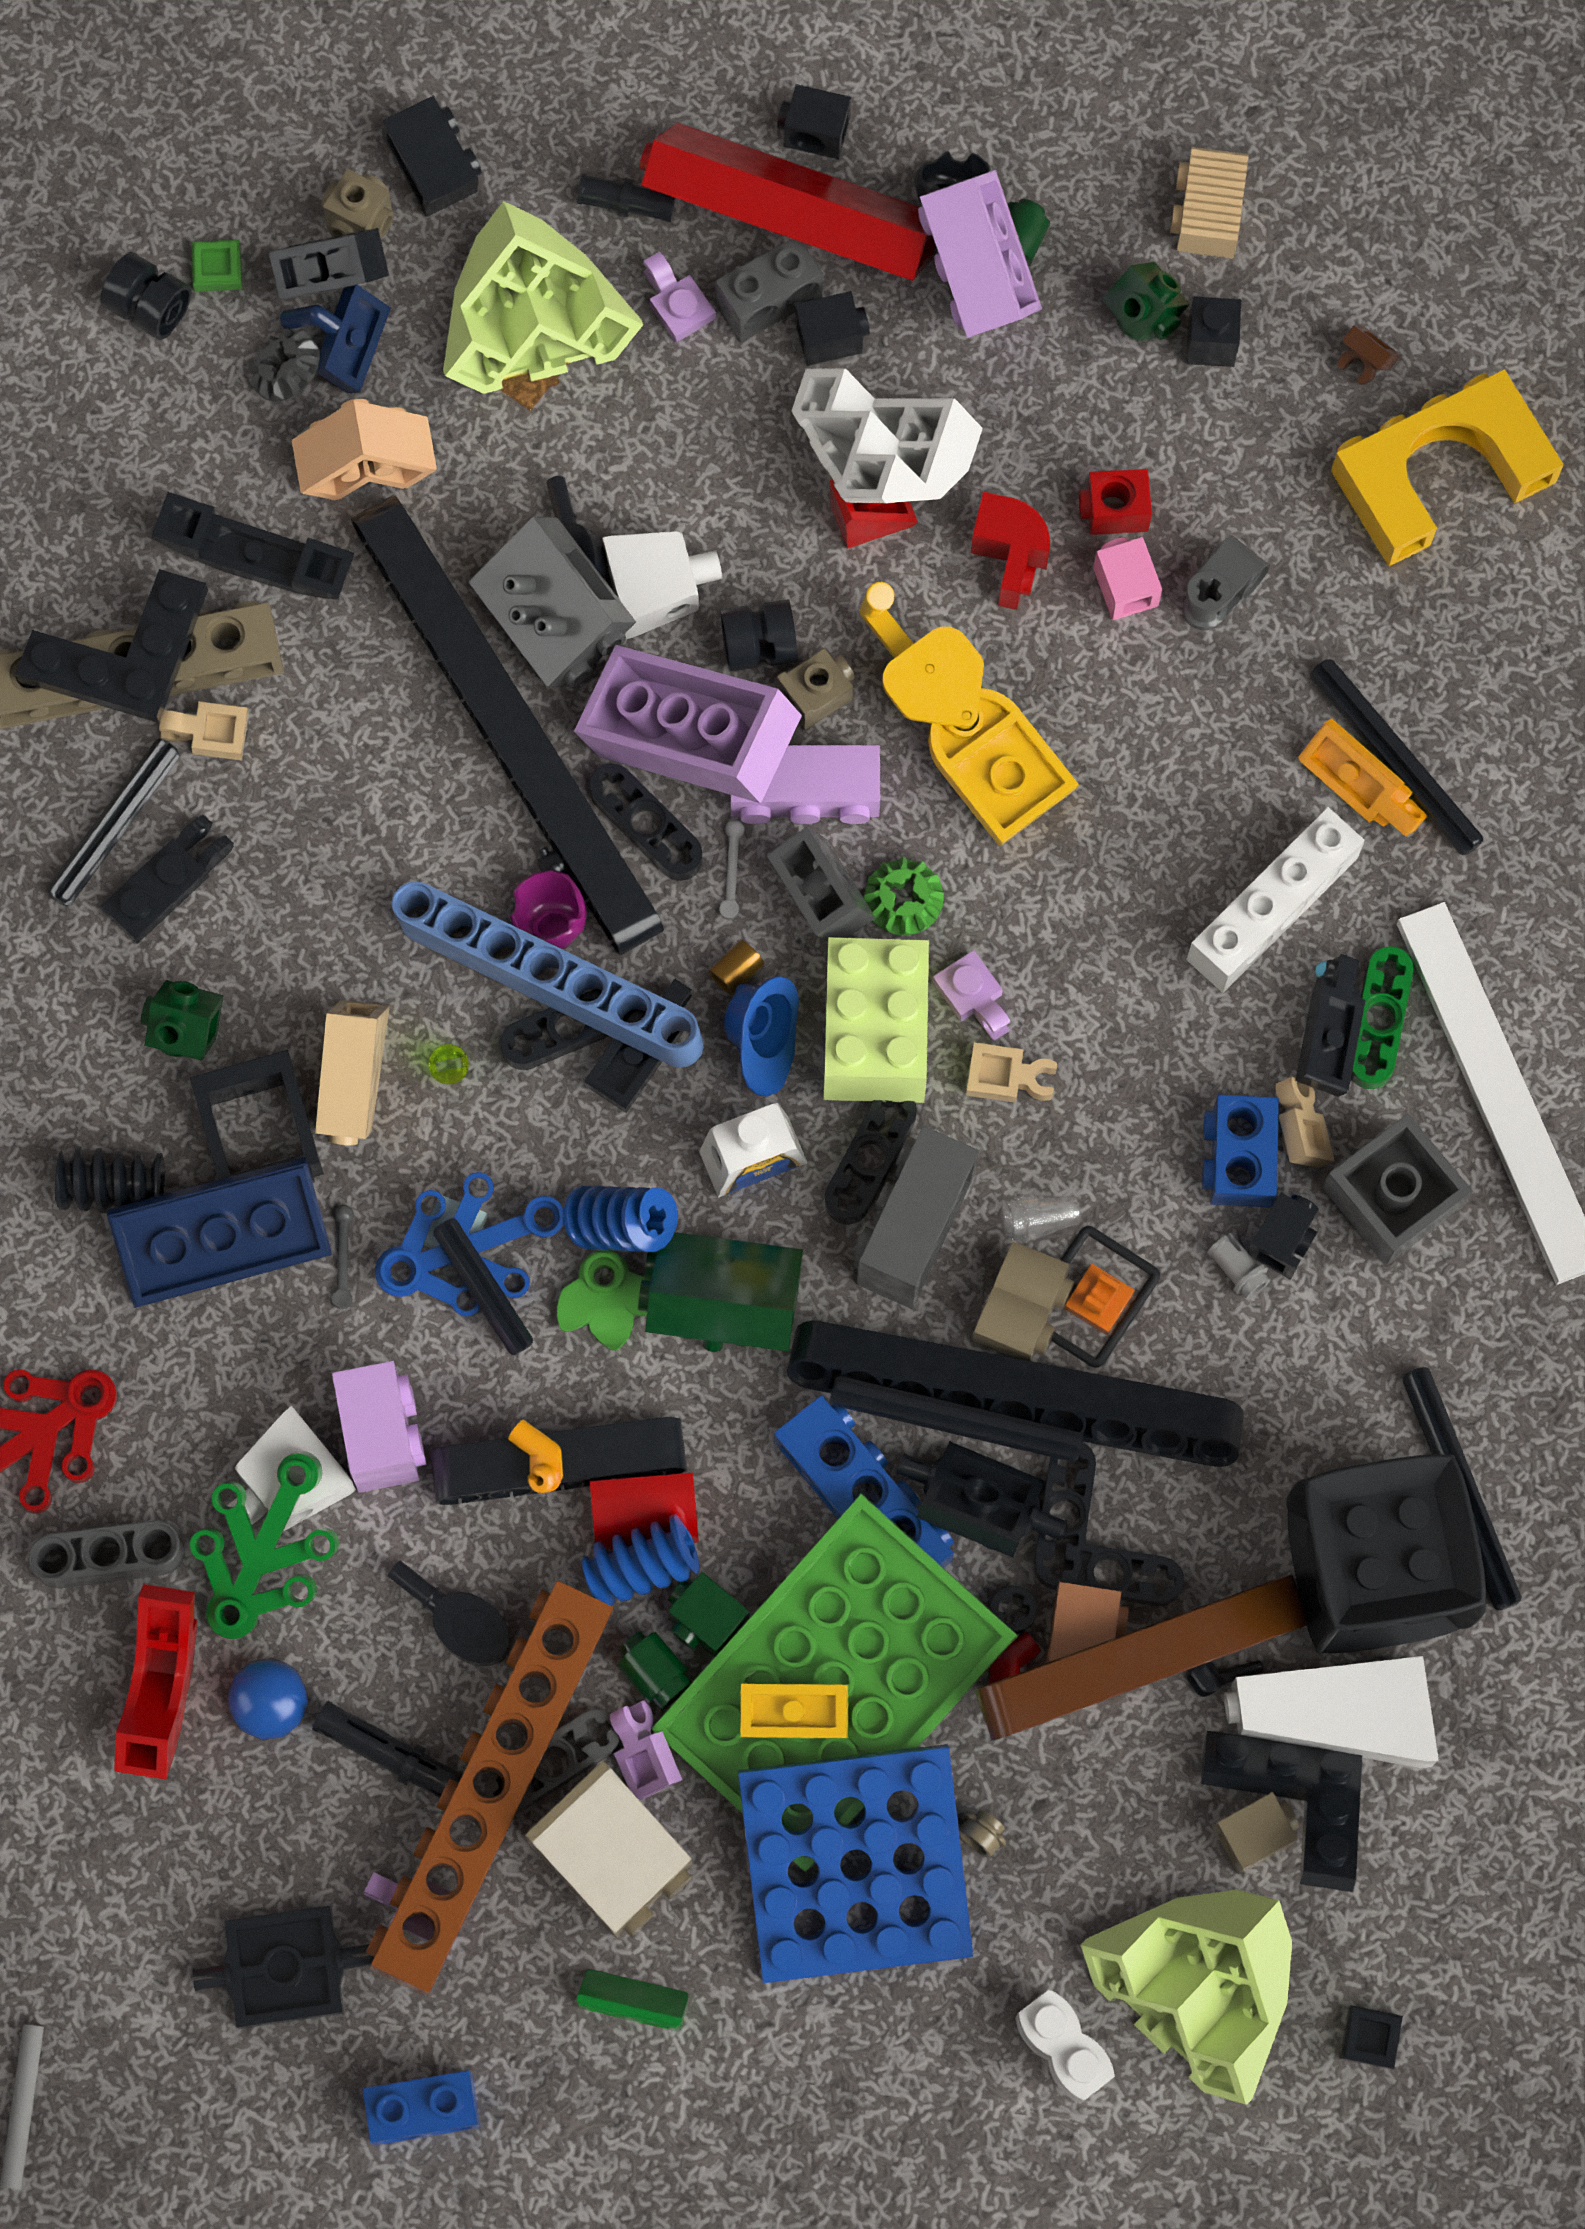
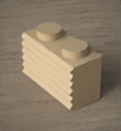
M1192 147L1189 163L1179 162L1176 190L1184 191L1185 193L1183 206L1174 205L1170 227L1171 234L1179 235L1177 251L1234 258L1239 235L1249 154Z

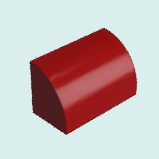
M693 1473L590 1481L595 1542L601 1541L607 1550H613L612 1538L616 1534L622 1536L627 1546L632 1545L631 1531L636 1527L642 1531L646 1539H650V1525L654 1521H658L666 1533L670 1532V1516L674 1514L678 1515L687 1528L693 1542L699 1543Z

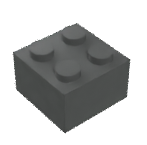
M1408 1113L1332 1170L1322 1187L1324 1192L1385 1266L1389 1265L1462 1209L1473 1193V1190Z

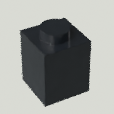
M851 291L795 304V326L806 366L862 354L863 336L870 335L869 323L864 307L856 308Z
M1193 296L1188 318L1186 364L1234 367L1240 344L1241 299Z

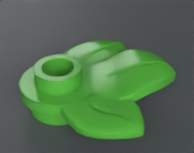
M600 1250L591 1253L580 1266L579 1279L573 1281L561 1291L557 1307V1319L561 1331H574L589 1325L590 1331L603 1346L612 1351H618L631 1335L634 1315L647 1316V1311L638 1310L641 1281L645 1280L644 1276L630 1272L626 1261L613 1251ZM603 1268L611 1270L614 1273L612 1282L607 1285H601L596 1282L594 1277L598 1270Z

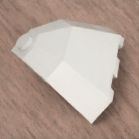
M845 368L806 369L792 408V413L798 424L808 435L809 443L834 480V486L845 502L893 503L941 499L969 471L983 429L954 398L874 399Z

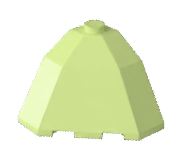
M503 201L476 236L455 287L443 371L446 377L485 394L503 389L501 381L529 373L532 382L568 372L566 364L594 357L597 365L616 360L643 326L641 318L582 251L542 219Z
M1237 1889L1179 1897L1086 1938L1081 1944V1948L1094 1987L1109 2001L1113 1998L1121 1999L1141 2016L1134 2025L1164 2054L1172 2046L1189 2062L1192 2071L1188 2077L1204 2093L1247 2105L1254 2096L1288 1999L1292 1940L1280 1901Z

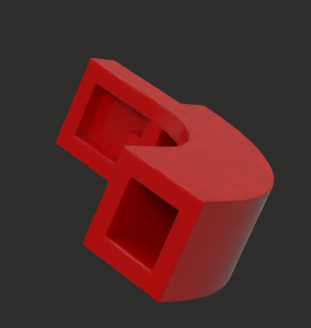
M148 1584L142 1585L138 1596L137 1640L133 1673L126 1704L116 1730L114 1772L167 1779L180 1736L194 1661L197 1619L194 1618L195 1592Z

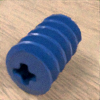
M581 1185L573 1189L566 1198L563 1220L567 1235L574 1244L582 1249L656 1252L664 1248L672 1239L677 1228L678 1212L675 1200L663 1188L592 1187Z
M678 1515L670 1516V1532L668 1533L664 1531L658 1521L651 1522L650 1539H646L638 1527L632 1529V1545L627 1546L621 1535H613V1552L610 1553L601 1541L594 1542V1558L589 1559L587 1556H584L582 1559L585 1579L593 1597L612 1606L615 1602V1597L620 1601H628L634 1596V1591L638 1594L646 1595L652 1591L653 1584L658 1588H666L672 1583V1577L677 1581L684 1582L690 1578L691 1571L698 1574L700 1565L693 1539Z

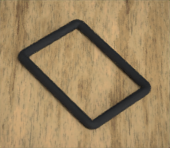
M1086 1226L1079 1231L1061 1258V1261L1070 1264L1087 1237L1090 1236L1150 1275L1096 1358L1054 1331L1051 1338L1052 1342L1087 1365L1098 1368L1106 1362L1159 1282L1161 1274L1154 1265L1096 1228Z

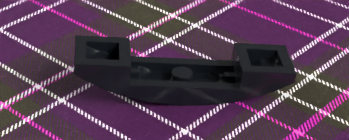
M167 492L152 533V539L215 569L297 594L339 600L354 558V552L311 538H307L305 544L217 515L213 506L171 492Z

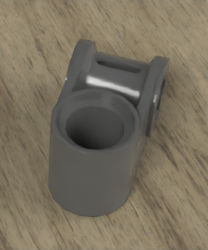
M1229 535L1218 545L1208 561L1188 582L1187 597L1183 602L1182 610L1184 619L1191 627L1197 630L1207 631L1215 629L1243 599L1250 596L1266 576L1270 564L1234 536Z

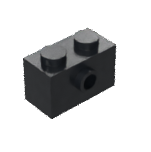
M434 95L384 119L382 123V136L426 217L477 193L478 176L482 174L481 167L473 151L470 148L463 150L455 134L459 133V127L451 110L447 106L440 108Z

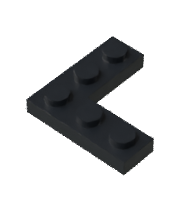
M159 569L127 657L32 630L18 666L16 677L22 683L159 723L207 595V585L205 582Z
M1207 1731L1203 1748L1201 1784L1265 1795L1273 1792L1274 1796L1305 1801L1300 1884L1353 1893L1357 1876L1362 1755Z

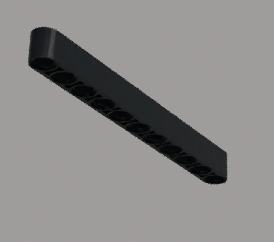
M393 494L353 516L351 521L361 542L367 541L368 544L365 545V548L386 582L392 581L389 587L411 621L416 620L413 625L435 661L440 658L441 661L437 663L458 698L460 700L465 699L462 704L484 740L490 739L486 743L509 780L514 777L515 780L511 782L533 819H540L536 822L551 848L558 853L561 859L564 858L563 863L567 868L569 876L579 888L584 900L589 898L590 901L586 904L609 941L615 940V942L611 943L615 951L621 956L662 933L664 928L653 905L399 499Z

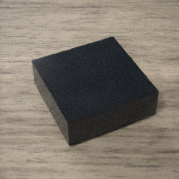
M1350 2005L1348 2007L1340 2059L1393 2070L1403 2016Z

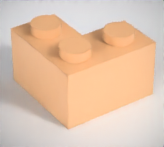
M353 399L344 402L339 410L325 419L313 422L308 430L292 439L300 492L311 496L340 500L368 482L401 489L409 488L437 470L428 417L408 413L405 409L399 407L387 408L370 404L365 399Z

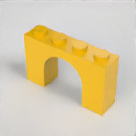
M1505 369L1490 377L1487 373L1480 374L1468 381L1462 391L1450 397H1447L1446 394H1440L1426 402L1422 406L1421 411L1407 418L1404 415L1395 416L1385 422L1380 427L1379 432L1365 439L1361 435L1355 436L1344 442L1337 449L1331 472L1388 567L1431 546L1437 530L1436 525L1414 491L1407 475L1406 461L1420 447L1435 441L1451 440L1462 442L1475 448L1488 460L1514 504L1557 482L1564 464Z

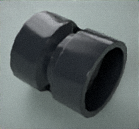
M129 252L121 257L111 269L103 285L100 302L103 307L123 319L129 320L134 317L136 327L156 339L163 340L173 332L185 315L191 301L192 289L191 286L167 272L158 275L156 265L134 252Z
M789 599L761 603L758 611L755 612L748 605L720 609L722 634L729 672L757 668L760 660L763 659L771 666L798 662L796 633Z

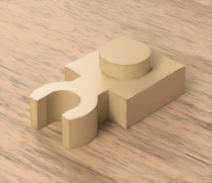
M974 1042L966 1096L1016 1103L1018 1089L1026 1090L1034 1099L1040 1101L1051 1100L1054 1088L1040 1086L1036 1082L1035 1077L1040 1073L1056 1074L1057 1063L1050 1059H1038L1030 1065L1022 1064L1024 1049Z
M1289 1077L1276 1083L1277 1097L1285 1109V1113L1278 1116L1283 1132L1281 1142L1284 1151L1289 1157V1162L1314 1168H1321L1335 1162L1324 1115L1314 1111V1088L1302 1083L1297 1084L1295 1077Z

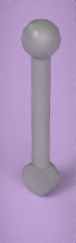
M736 819L729 821L725 827V832L729 836L725 900L720 904L719 911L720 915L726 920H733L739 914V905L735 901L739 838L744 834L745 828L743 823Z

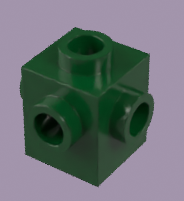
M1155 262L1131 265L1102 298V301L1118 318L1117 324L1119 328L1137 342L1155 338L1163 340L1171 335L1181 324L1180 315L1190 305L1180 292L1181 286L1178 281L1169 273L1162 271Z
M165 980L155 996L149 995L146 998L142 1009L140 1022L141 1025L147 1026L144 1046L159 1049L169 1056H185L203 1061L218 1034L223 995L199 989L190 982Z

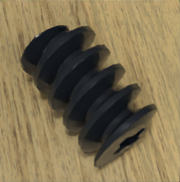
M76 1146L70 1160H65L62 1150L59 1152L55 1174V1201L60 1210L69 1209L75 1198L77 1208L80 1211L86 1212L90 1209L95 1199L97 1209L101 1213H107V1209L112 1208L114 1201L116 1206L119 1207L164 1194L165 1163L162 1153L156 1154L150 1167L145 1165L142 1151L136 1152L131 1165L125 1164L123 1152L119 1149L116 1150L111 1163H105L102 1148H96L90 1162L85 1161L81 1146Z

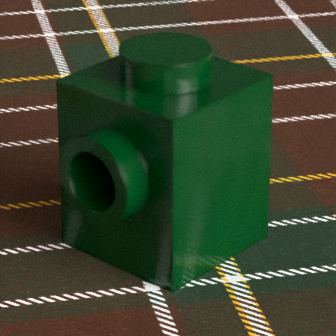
M703 1572L694 1581L689 1578L687 1581L681 1582L667 1600L673 1605L668 1610L669 1619L674 1623L670 1628L672 1634L692 1650L699 1644L713 1657L718 1655L750 1619V1611Z

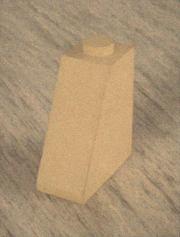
M340 1000L326 1013L315 1134L328 1135V1142L357 1145L358 1139H366L372 1132L390 1009L389 1005Z

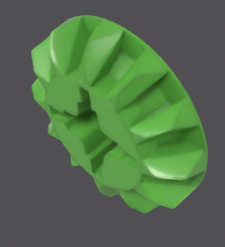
M902 856L895 861L882 862L880 867L869 876L865 887L864 900L874 914L875 919L873 922L878 927L895 935L906 936L920 933L936 921L943 907L944 892L938 874H934L925 865L924 861L907 860ZM911 879L914 880L912 896L918 899V902L915 901L914 903L907 900L895 912L896 894L890 888L893 889L895 887L901 890L906 884L910 883Z

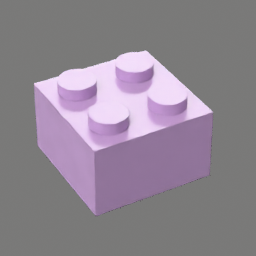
M394 1361L332 1373L350 1474L358 1492L361 1493L420 1481L417 1466L426 1465V1458L417 1424L409 1425L408 1417L417 1415L414 1394L408 1374L398 1375Z

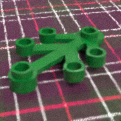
M297 1451L288 1455L280 1462L277 1478L281 1486L257 1537L245 1507L246 1491L243 1486L235 1481H227L216 1487L213 1491L212 1504L218 1512L225 1514L243 1566L235 1583L222 1555L225 1542L220 1531L212 1527H206L196 1532L190 1540V1550L197 1559L203 1561L214 1592L207 1605V1621L212 1630L223 1638L238 1639L244 1637L254 1629L259 1615L287 1605L297 1608L304 1607L317 1594V1585L314 1579L307 1574H296L288 1579L282 1587L254 1594L262 1575L311 1558L316 1561H324L333 1556L338 1550V1536L333 1530L326 1527L315 1529L307 1538L276 1548L300 1495L310 1492L321 1481V1463L310 1452ZM293 1465L300 1466L305 1471L306 1478L301 1484L293 1482L289 1476V1470ZM224 1489H231L236 1493L237 1503L234 1507L226 1506L222 1502L221 1493ZM202 1535H208L214 1540L215 1550L213 1553H206L201 1549L199 1540ZM317 1535L325 1536L329 1540L330 1549L327 1553H321L315 1549L313 1541ZM294 1582H302L306 1585L308 1589L306 1599H298L293 1595L291 1588ZM226 1605H233L239 1610L240 1617L238 1622H230L224 1617L223 1610Z

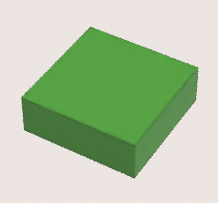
M240 240L192 242L194 292L242 290Z

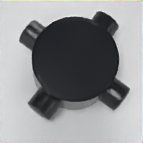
M544 847L538 851L541 857L537 859V864L541 871L555 870L569 875L565 864L555 850L549 852L548 848Z

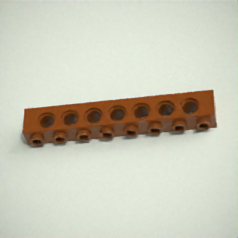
M558 1580L551 1593L543 1589L540 1591L528 1617L537 1621L528 1640L520 1636L518 1637L505 1664L514 1668L506 1687L495 1684L483 1709V1712L490 1715L491 1718L483 1734L475 1731L472 1732L459 1760L468 1763L460 1782L449 1779L436 1808L445 1811L436 1831L426 1827L414 1851L413 1856L421 1859L413 1879L405 1875L402 1876L389 1903L398 1908L389 1928L379 1924L367 1948L366 1953L374 1957L370 1970L426 1997L429 1996L614 1607ZM552 1630L562 1631L570 1638L571 1649L562 1655L551 1654L543 1646V1636ZM529 1677L540 1678L547 1684L549 1695L541 1702H529L520 1693V1683ZM507 1724L519 1726L526 1735V1743L517 1750L503 1748L496 1738V1733L502 1726ZM482 1772H493L501 1778L503 1791L494 1798L481 1797L473 1787L474 1778ZM463 1819L474 1822L480 1830V1839L472 1846L463 1847L457 1845L450 1836V1828L455 1822ZM440 1867L451 1870L457 1879L455 1890L447 1895L433 1893L426 1883L427 1875L432 1870ZM423 1916L432 1923L434 1934L428 1942L413 1944L405 1938L403 1925L409 1918Z

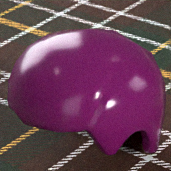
M555 870L536 872L519 883L514 889L515 907L513 914L510 915L513 926L560 949L571 945L583 931L587 914L586 904L579 888L569 875Z

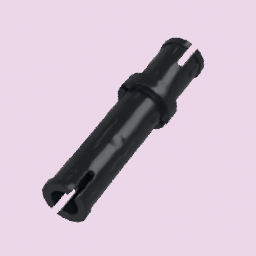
M329 1700L321 1709L312 1728L313 1731L338 1742L358 1755L398 1775V1782L406 1786L411 1782L438 1798L441 1797L449 1779L460 1782L464 1774L425 1754L427 1749L421 1745L416 1744L415 1747H412L361 1718L350 1714Z

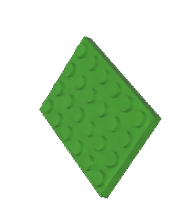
M860 1494L651 1729L655 1733L662 1731L667 1744L743 1813L738 1770L918 1748L1018 1635L873 1503ZM741 1684L848 1685V1738L740 1737ZM855 1797L843 1798L836 1804L834 1816L840 1823L850 1825L865 1808L864 1804ZM791 1804L784 1810L781 1821L791 1831H802L811 1823L812 1812L803 1804ZM799 1856L793 1860L805 1872H808L816 1863L814 1859L808 1856Z

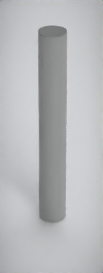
M25 2024L22 2026L0 2188L21 2190L44 2031L42 2026Z

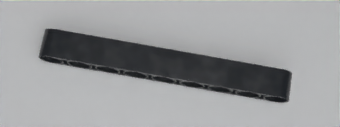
M806 1321L798 1325L795 1330L787 1366V1376L793 1383L806 1389L831 1393L836 1377L843 1376L1080 1432L1083 1435V1442L1213 1467L1229 1466L1236 1462L1239 1457L1244 1411L1240 1405L1225 1398L823 1321Z

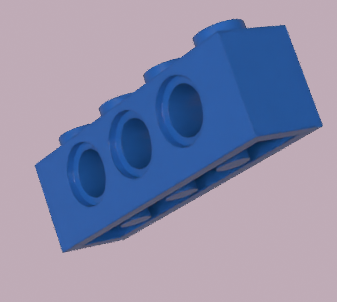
M821 1395L774 1432L775 1445L837 1519L855 1501L852 1492L858 1485L863 1483L873 1484L878 1487L882 1494L879 1502L874 1504L894 1523L901 1522L909 1525L915 1534L913 1541L943 1568L952 1562L954 1553L949 1547L954 1544V1541L947 1530L940 1529L931 1523L916 1518L919 1512L916 1507L921 1504L920 1499L904 1480H900L896 1484L883 1469L888 1465V1462L873 1442L868 1440L863 1444L853 1433L851 1428L856 1424L845 1408L830 1405ZM838 1444L847 1450L849 1458L840 1466H829L822 1461L819 1454L825 1446Z

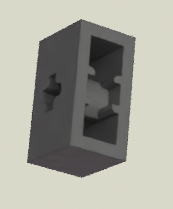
M805 827L767 854V857L816 936L827 942L828 937L848 938L875 919L874 914L827 839L814 830Z

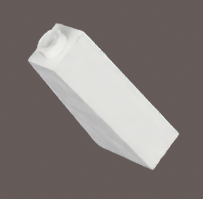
M1423 1656L1236 1677L1231 1684L1232 1692L1224 1693L1228 1724L1237 1723L1238 1736L1362 1755V1758L1418 1768L1432 1767L1439 1761Z

